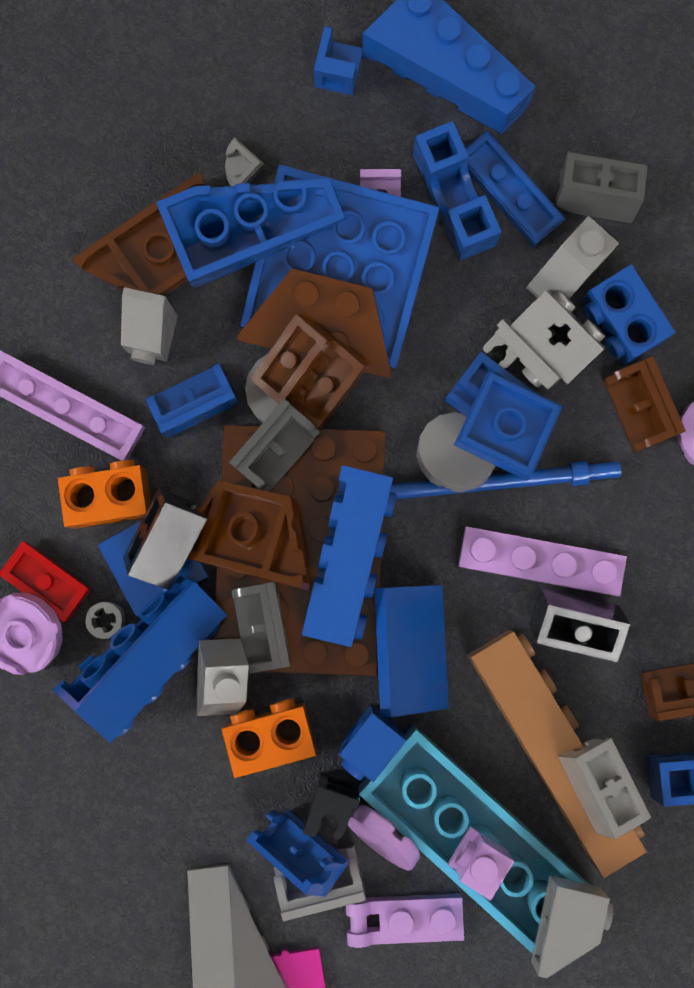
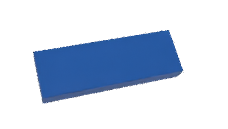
M488 130L466 148L469 156L468 171L470 177L533 248L563 224L566 218Z

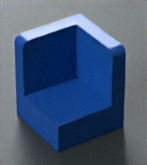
M324 26L314 66V85L316 88L353 96L363 50L360 47L334 42L333 28Z

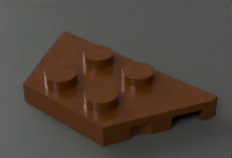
M200 172L196 173L73 257L72 260L78 268L121 291L125 287L162 296L168 295L188 281L156 202L195 186H205L203 176Z
M292 268L238 334L237 340L272 349L294 316L301 314L370 365L365 371L366 373L390 378L391 366L385 347L374 289L371 287Z
M218 481L206 495L205 502L196 508L197 511L206 515L207 521L187 559L308 591L310 581L298 500L286 495Z

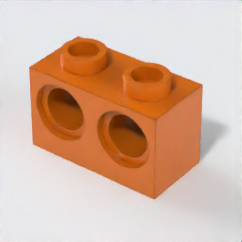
M134 460L110 463V470L98 472L94 471L93 466L73 468L69 470L70 476L58 478L64 527L77 529L141 519L151 503L147 469L140 465L135 466ZM125 480H132L135 485L134 495L127 501H121L117 496L119 484ZM90 486L94 491V499L89 506L82 508L77 501L78 492L83 487Z
M294 698L270 704L271 711L255 716L254 709L230 715L231 722L223 726L222 733L234 778L316 756L317 748L305 702L295 705ZM286 719L293 720L300 726L301 734L294 740H285L278 733V724ZM247 730L253 731L260 739V747L254 751L244 750L238 742L239 733Z

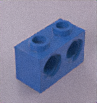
M632 264L590 289L582 299L585 304L583 310L586 317L596 326L599 325L607 338L605 339V344L608 351L616 360L621 359L625 366L676 333ZM612 293L617 295L621 299L622 308H611L605 300V294ZM633 326L641 330L644 336L643 343H635L629 338L628 327Z
M370 704L340 742L339 755L342 756L343 760L341 765L358 780L361 781L366 776L374 783L406 742L403 730L387 717H380V711Z

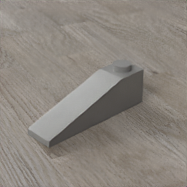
M230 864L188 869L193 988H287L281 972L278 973L268 952L269 946L264 936L261 937L250 914L251 908Z

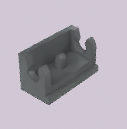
M567 152L558 181L560 189L555 200V207L561 212L632 223L644 201L648 165Z
M283 399L229 463L260 490L271 492L320 435V432L311 421Z
M270 582L231 590L240 638L249 664L248 672L256 673L291 666V655L277 583Z

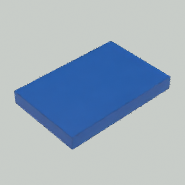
M443 585L374 588L380 717L391 718L448 709Z

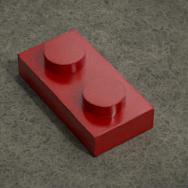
M26 541L21 542L0 571V576L21 592L30 593L43 599L54 609L58 619L63 622L70 620L92 589Z

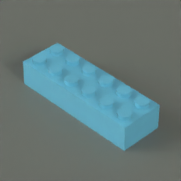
M413 724L404 734L406 742L374 783L366 777L359 784V795L383 817L393 823V826L401 834L412 840L425 856L533 954L549 875L585 884L589 883ZM470 826L506 848L514 860L513 865L491 901L462 883L456 870L448 865L449 860Z

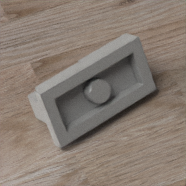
M502 319L497 324L499 329L495 332V335L483 346L485 353H490L496 346H504L506 344L508 347L506 357L498 364L504 369L508 368L516 359L520 358L519 361L525 366L522 373L534 386L539 388L543 384L547 389L553 387L561 377L510 327L512 322L509 319Z

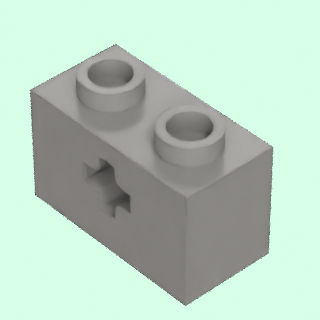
M545 290L510 327L569 384L606 348L601 342L605 335L589 319L582 323L572 313L576 306L564 293L559 290L554 295L550 290ZM554 324L558 327L567 324L571 330L567 334L571 340L569 343L564 340L558 343L554 342L552 339L556 333L552 328Z

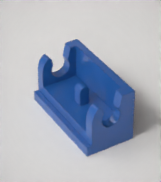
M220 363L171 388L145 398L161 434L167 439L239 404Z
M287 809L285 813L276 810L267 813L266 817L272 822L271 825L263 832L261 830L252 831L246 841L305 895L326 897L350 861L318 833L315 837L303 834L305 822L291 810Z

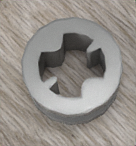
M113 602L97 603L87 612L85 619L86 627L90 634L96 638H111L122 626L125 627V612L118 604ZM102 609L107 614L114 613L116 617V622L110 623L114 628L109 632L106 627H98L96 623V618H101V615L98 613Z

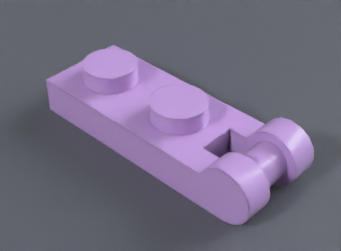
M461 893L366 897L365 901L346 905V915L350 917L351 929L347 930V945L350 947L362 948L374 944L464 941ZM379 914L380 926L367 927V916Z

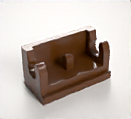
M654 356L618 370L613 375L603 379L634 453L686 432Z
M694 663L640 672L649 717L658 721L694 716Z

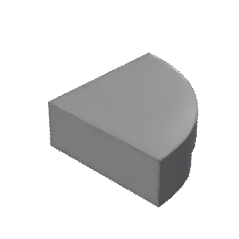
M235 137L226 150L225 174L230 186L251 183L264 170V163Z

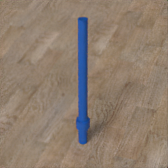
M587 461L569 462L567 467L537 469L528 481L510 472L491 474L489 479L478 488L464 492L450 491L451 488H446L442 485L439 487L429 480L395 483L391 485L390 492L397 493V500L569 482L571 486L588 485L589 480L620 478L621 466L619 461L588 464Z

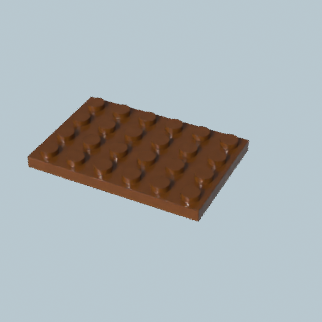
M224 425L221 481L259 489L229 462L260 426ZM319 429L320 435L271 491L272 493L290 496L298 500L310 587L306 591L277 583L292 664L289 667L261 672L376 676L375 592H373L372 599L365 597L363 599L360 614L368 615L362 640L354 638L352 647L303 636L302 631L314 581L319 570L318 565L323 543L329 530L328 525L333 501L340 485L341 467L343 465L384 475L385 431ZM378 557L373 558L370 573L377 574L375 588H380L381 558ZM217 567L215 603L227 616L220 622V628L214 635L213 640L241 639L231 590L270 583L272 581Z

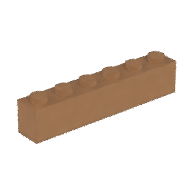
M507 630L467 654L592 865L603 878H606L647 852L640 841L645 834L640 825L617 839L595 833L558 758L559 755L566 751H578L586 747L584 743L580 742L574 732V729L578 728L579 725L566 705L560 708L552 694L557 691V688L544 669L538 672L530 658L536 654L524 634L516 636L514 631Z

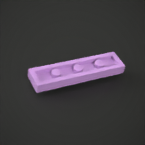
M0 351V397L121 461L129 459L145 430L143 425Z
M466 526L464 527L457 567L620 597L627 556Z

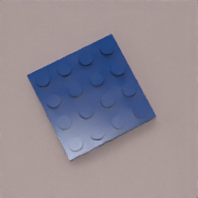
M279 165L275 183L279 181L324 179L328 177ZM329 178L345 220L256 261L240 327H245L292 268L371 287L374 289L390 366L396 369L440 207Z

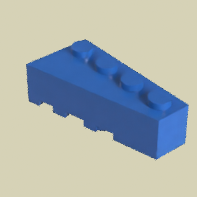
M396 0L362 33L363 57L374 63L377 60L392 69L391 72L404 80L409 78L426 88L427 93L438 99L443 97L458 106L459 111L500 134H503L530 106L536 86L444 0Z
M342 465L339 476L340 485L333 501L328 525L329 530L323 543L318 565L319 570L314 581L302 635L352 647L354 638L362 640L368 615L360 614L364 597L372 599L377 574L370 573L373 558H382L387 534L380 532L384 516L392 517L397 493L390 492L393 477Z
M179 575L170 590L164 589L140 610L139 617L142 619L136 625L132 623L125 627L122 626L111 636L110 648L103 655L95 658L91 654L79 665V669L83 671L82 674L70 684L62 680L52 690L111 744L116 737L122 736L131 728L134 723V717L146 704L152 703L160 696L164 688L163 685L170 677L189 664L192 653L199 647V640H209L217 633L220 628V622L227 614L194 581Z

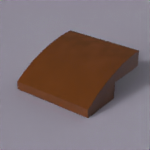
M296 314L250 380L278 404L285 399L319 430L326 425L370 365L327 331L301 314Z

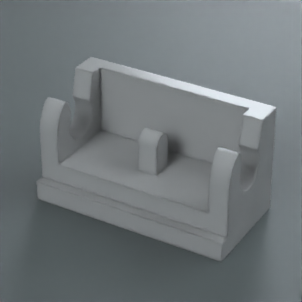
M612 738L588 740L584 742L585 748L578 751H566L559 755L558 758L595 833L617 839L651 819V816Z
M354 845L337 849L350 862L326 897L305 895L274 866V883L283 921L366 900L364 882Z

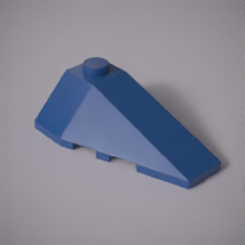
M329 178L279 181L274 184L257 185L241 183L236 184V186L210 187V185L195 186L156 202L187 279L193 289L231 274L345 220Z

